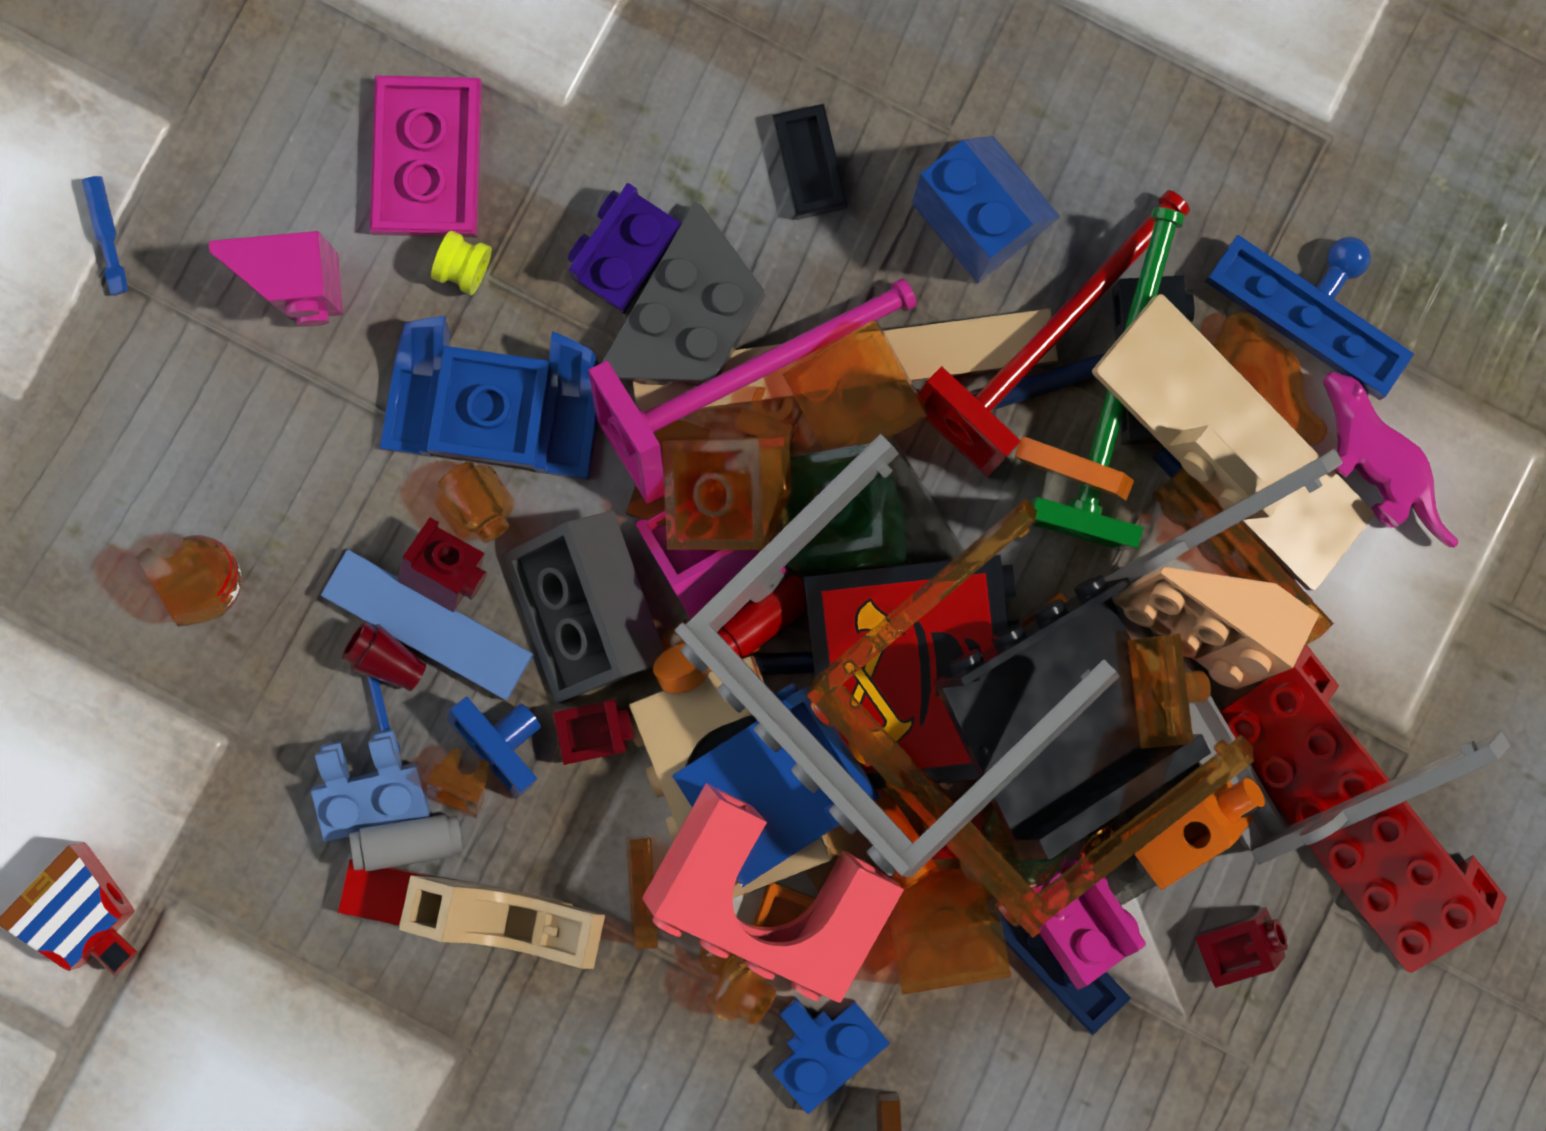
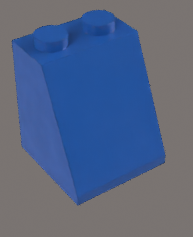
M994 136L963 139L920 174L912 200L914 207L977 283L981 282L1060 218L1058 213Z

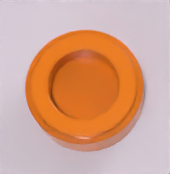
M686 643L673 646L664 651L653 665V672L660 687L665 692L679 694L691 691L701 685L710 673V668L704 673L700 672L683 655L680 649Z

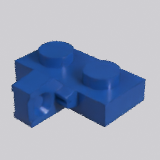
M795 997L779 1010L780 1016L795 1033L787 1041V1044L794 1052L773 1069V1074L803 1110L809 1114L884 1050L890 1042L855 1000L831 1019L824 1010L813 1018L797 997Z

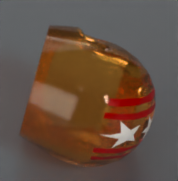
M203 535L181 537L183 545L181 551L170 558L159 556L149 547L136 556V559L177 627L206 623L223 616L233 606L239 596L242 584L239 563L231 550L214 538Z

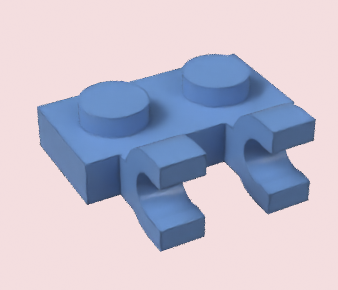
M394 729L373 733V740L368 742L374 765L378 769L376 772L350 777L342 741L324 744L319 747L320 752L315 754L320 775L325 783L313 786L311 795L324 842L349 837V833L360 831L359 828L430 817L431 810L419 763L402 765Z

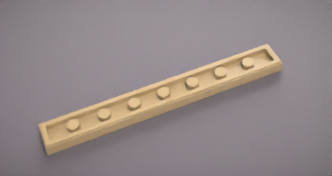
M1051 309L847 335L699 410L926 381L941 366L953 377L1000 371L1052 318ZM781 344L734 350L722 373ZM1056 344L1035 366L1055 364L1058 361ZM633 380L636 407L646 412L696 386H688L684 382H672L669 385H646V381Z

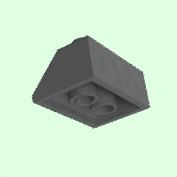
M613 510L565 522L502 554L556 704L653 668L656 659L664 652Z

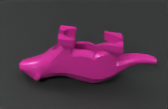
M1333 371L1327 373L1323 379V385L1332 403L1336 417L1337 453L1343 462L1334 471L1340 477L1344 476L1346 478L1355 468L1364 480L1369 484L1377 486L1383 502L1381 504H1374L1371 509L1374 512V516L1385 527H1398L1409 517L1412 506L1428 531L1447 547L1455 548L1458 545V539L1442 523L1436 508L1434 478L1430 463L1419 446L1380 419L1359 381L1351 376L1341 375Z

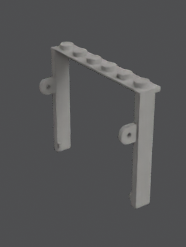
M880 434L687 624L681 623L674 631L686 642L680 649L683 655L700 672L704 673L710 668L723 682L717 688L719 694L737 712L740 713L746 707L760 722L754 728V731L763 742L776 753L783 747L797 762L791 768V771L798 780L812 793L821 788L834 802L829 812L835 820L850 834H853L858 829L871 842L873 846L867 853L872 860L889 876H892L897 871L901 876L911 878L1120 676L1105 660H1102L1092 671L1088 669L1080 676L1083 680L914 843L903 833L717 633L749 600L758 603L775 591L785 577L781 569L879 473L886 478L893 471L888 464L899 453Z
M1333 449L1134 561L1120 567L1104 577L1105 581L1128 577L1130 582L1133 583L1141 579L1142 575L1158 569L1191 548L1305 486L1309 493L1323 486L1319 478L1342 465L1343 462L1336 450ZM1114 603L1142 664L1155 686V691L1162 706L1170 712L1182 735H1203L1211 754L1200 760L1199 763L1208 779L1222 774L1234 785L1247 777L1252 779L1261 789L1265 798V805L1252 813L1254 819L1239 837L1242 845L1251 851L1258 865L1301 846L1316 843L1342 828L1498 761L1510 748V744L1502 731L1476 743L1474 741L1468 742L1459 751L1287 827L1189 658L1179 655L1170 649L1167 645V640L1149 627L1140 626L1129 620L1125 616L1124 610Z

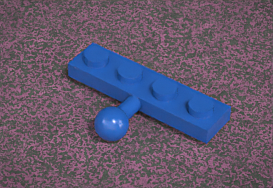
M1237 235L1217 262L1205 283L1341 375L1351 376L1359 381L1365 391L1378 400L1385 398L1414 353L1334 300L1347 279L1357 278L1368 269L1371 261L1368 246L1356 237H1344L1337 240L1328 252L1329 269L1318 286L1315 287L1252 243Z

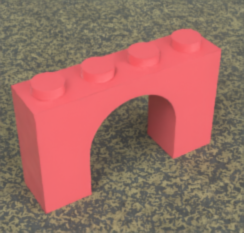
M706 783L642 897L654 916L652 922L671 935L681 937L685 931L700 938L699 944L703 948L721 958L727 959L729 954L733 953L746 959L745 965L766 979L773 980L776 974L792 981L791 987L809 999L819 1001L821 995L841 1003L904 889L892 876L887 875L882 869L843 850L816 899L799 917L786 924L774 927H758L741 921L736 917L733 908L734 884L767 822L752 805Z

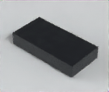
M824 103L773 115L774 128L796 220L847 209L848 203Z

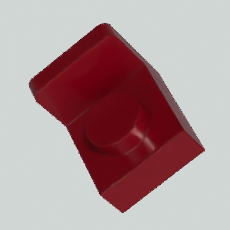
M1266 907L1255 910L1247 918L1202 931L1195 937L1215 988L1276 970L1285 958L1284 951L1287 950L1288 946L1282 925L1277 919H1271Z

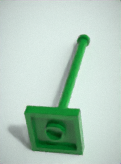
M1163 207L1153 208L1150 219L1155 224L1125 330L1158 293L1175 230L1182 227L1185 215L1178 211ZM1107 390L1088 460L1107 467L1110 463L1125 406L1109 390ZM1080 485L1077 500L1071 499L1069 506L1040 497L1027 501L1021 518L1022 523L1121 551L1137 549L1144 527L1101 515L1103 508L1097 506L1101 492L1084 485Z

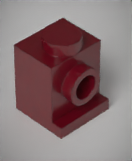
M429 517L402 557L398 582L454 612L464 596L472 600L481 588L487 572L481 569L485 553L439 528V522Z

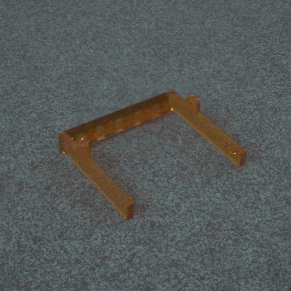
M1026 498L817 675L806 695L811 700L810 706L818 719L829 727L834 725L847 738L848 747L853 756L866 767L872 765L886 780L885 786L892 798L903 807L910 806L923 820L922 824L925 831L954 804L842 684L1017 536L1022 538L1029 532V526L1035 522L1037 510ZM1242 735L1230 744L1221 739L1214 745V750L1217 752L1216 755L1116 833L1110 827H1105L1094 834L1081 848L1079 861L1039 893L1035 892L970 821L946 845L960 859V866L966 877L978 887L984 885L997 899V906L1006 920L1016 927L1021 925L1032 937H1035L1041 932L1042 925L1253 763V747Z

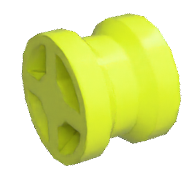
M450 230L444 237L435 256L431 278L440 283L454 282L458 284L462 292L472 296L478 289L487 270L492 252L491 246L481 242L472 245L465 242L460 233Z

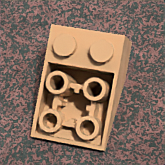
M1165 566L1131 583L1129 587L1118 593V598L1113 600L1116 605L1124 610V614L1129 620L1140 626L1149 627L1167 640V645L1174 652L1185 657H1191L1209 670L1210 676L1216 682L1236 690L1293 668L1319 616L1318 613L1276 583Z

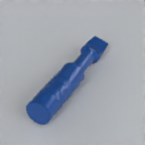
M92 176L82 180V185L91 216L94 235L102 246L107 267L104 271L111 295L117 296L128 292L125 270L119 264L114 243L117 234L103 177Z

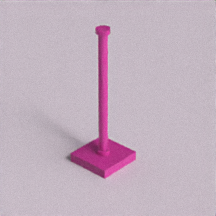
M901 278L891 284V290L646 412L636 407L607 360L588 369L597 423L648 504L666 495L660 444L654 436L655 431L899 309L906 312L916 307V298L908 282Z

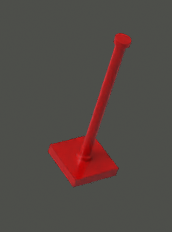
M1167 190L1159 198V207L1178 211L1184 214L1185 217L1190 212L1186 201L1174 191ZM1151 215L975 397L941 366L926 381L912 402L911 406L986 477L1021 442L991 411L1147 250L1155 224L1150 219Z

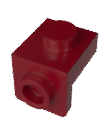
M617 699L553 712L563 765L628 752L626 741L635 739L629 707L619 709Z

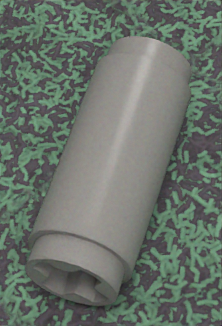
M445 814L359 828L360 831L349 833L354 871L362 869L372 871L450 858L452 854L463 853L457 815L446 817Z

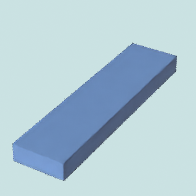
M349 549L346 550L321 593L322 597L374 626L380 624L398 640L506 701L511 697L534 656L533 653L455 610L452 612L398 582L397 576Z

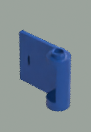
M792 683L775 693L780 701L875 802L879 800L881 796L811 687L807 686L799 691L796 684ZM759 721L751 724L672 775L692 807L707 783L752 805L767 822L737 876L742 887L840 825L829 812L834 802L821 788L815 793L807 789L791 771V768L797 762L782 747L777 753L774 752L756 734L754 728L760 723Z

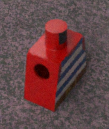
M85 842L68 845L0 916V926L68 971L84 966L94 956L112 975H116L138 953L117 932L134 914V908Z

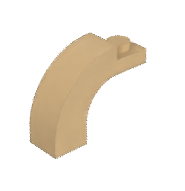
M410 876L399 930L439 942L470 943L499 947L535 955L581 969H594L605 915L574 907L572 903L535 894L465 881Z

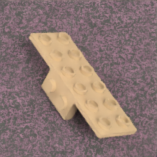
M1163 294L1154 296L1092 370L1093 375L1181 463L1185 471L1197 479L1218 500L1224 510L1320 457ZM1334 470L1319 478L1323 486L1309 493L1304 486L1239 522L1306 590H1316L1374 517L1373 510Z

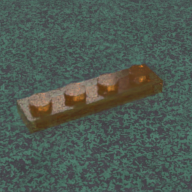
M1184 468L1171 476L1151 494L1160 503L1164 515L1171 522L1180 525L1185 531L1224 510L1218 500L1197 479L1188 474ZM1240 523L1197 545L1203 557L1209 562L1217 564L1227 576L1276 583L1318 613L1319 616L1305 645L1320 638L1334 624Z

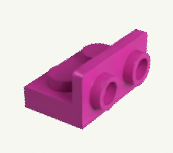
M1085 854L1050 874L1053 876L1052 879L1045 878L1042 880L1047 883H1038L1016 898L1077 990L1086 987L1125 957L1138 952L1146 946L1145 940L1139 933L1137 921L1131 913L1122 908L1109 889L1108 881L1103 871L1097 865L1091 863Z

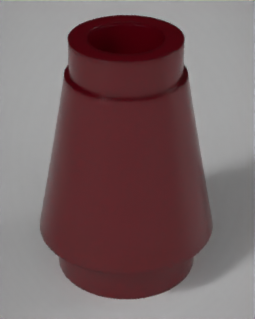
M365 621L352 634L342 654V659L351 664L350 669L352 671L397 687H403L408 691H412L416 687L426 669V663L420 661L416 655L380 624H376L373 627Z

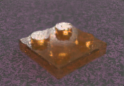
M875 320L782 374L834 468H838L856 458L880 434L887 440L929 415L879 322Z

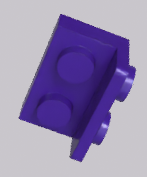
M630 183L625 185L621 193L613 190L607 196L597 214L601 222L590 237L583 234L577 240L567 258L572 263L568 270L572 280L623 314L626 313L658 266L682 224L638 194L637 188Z

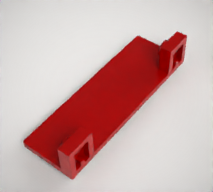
M1307 644L1304 645L1293 668L1268 677L1220 710L1221 715L1269 797L1291 825L1390 781L1328 703L1338 689L1339 684ZM1407 801L1342 828L1328 837L1308 845L1397 960L1410 973L1497 924L1507 898L1474 855L1456 864Z

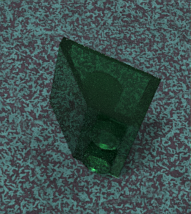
M871 443L778 459L780 532ZM879 473L786 565L806 577L906 563L904 511L892 473L886 478Z

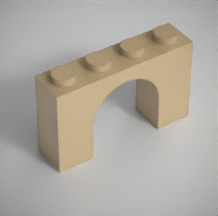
M754 656L742 659L764 682ZM713 672L709 673L701 685L691 691L679 694L661 691L629 704L633 713L630 717L635 737L633 741L638 748L645 745L652 762V766L646 768L648 780L657 798L665 795L672 816L666 818V825L672 841L675 840L692 809V806L672 775L693 762L699 746L713 731L752 715L746 707L740 713L737 712L719 694L717 688L723 682ZM825 835L744 887L741 886L736 878L733 898L830 861L833 854Z

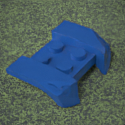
M446 316L430 317L404 323L395 354L380 450L428 457L436 454L533 468L538 473L589 480L598 423L588 369L599 365L591 349L552 331L549 361L451 347L449 346L450 331L446 323Z

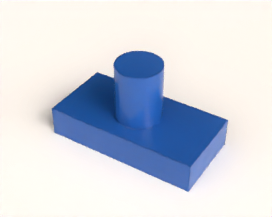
M467 696L450 709L447 716L449 723L515 800L535 783L537 777L514 751L541 728L536 717L526 706L520 703L494 726L491 725Z

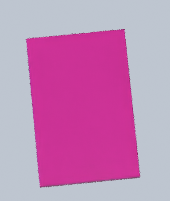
M375 75L370 232L372 235L445 237L452 230L460 233L463 237H478L482 81L480 78Z

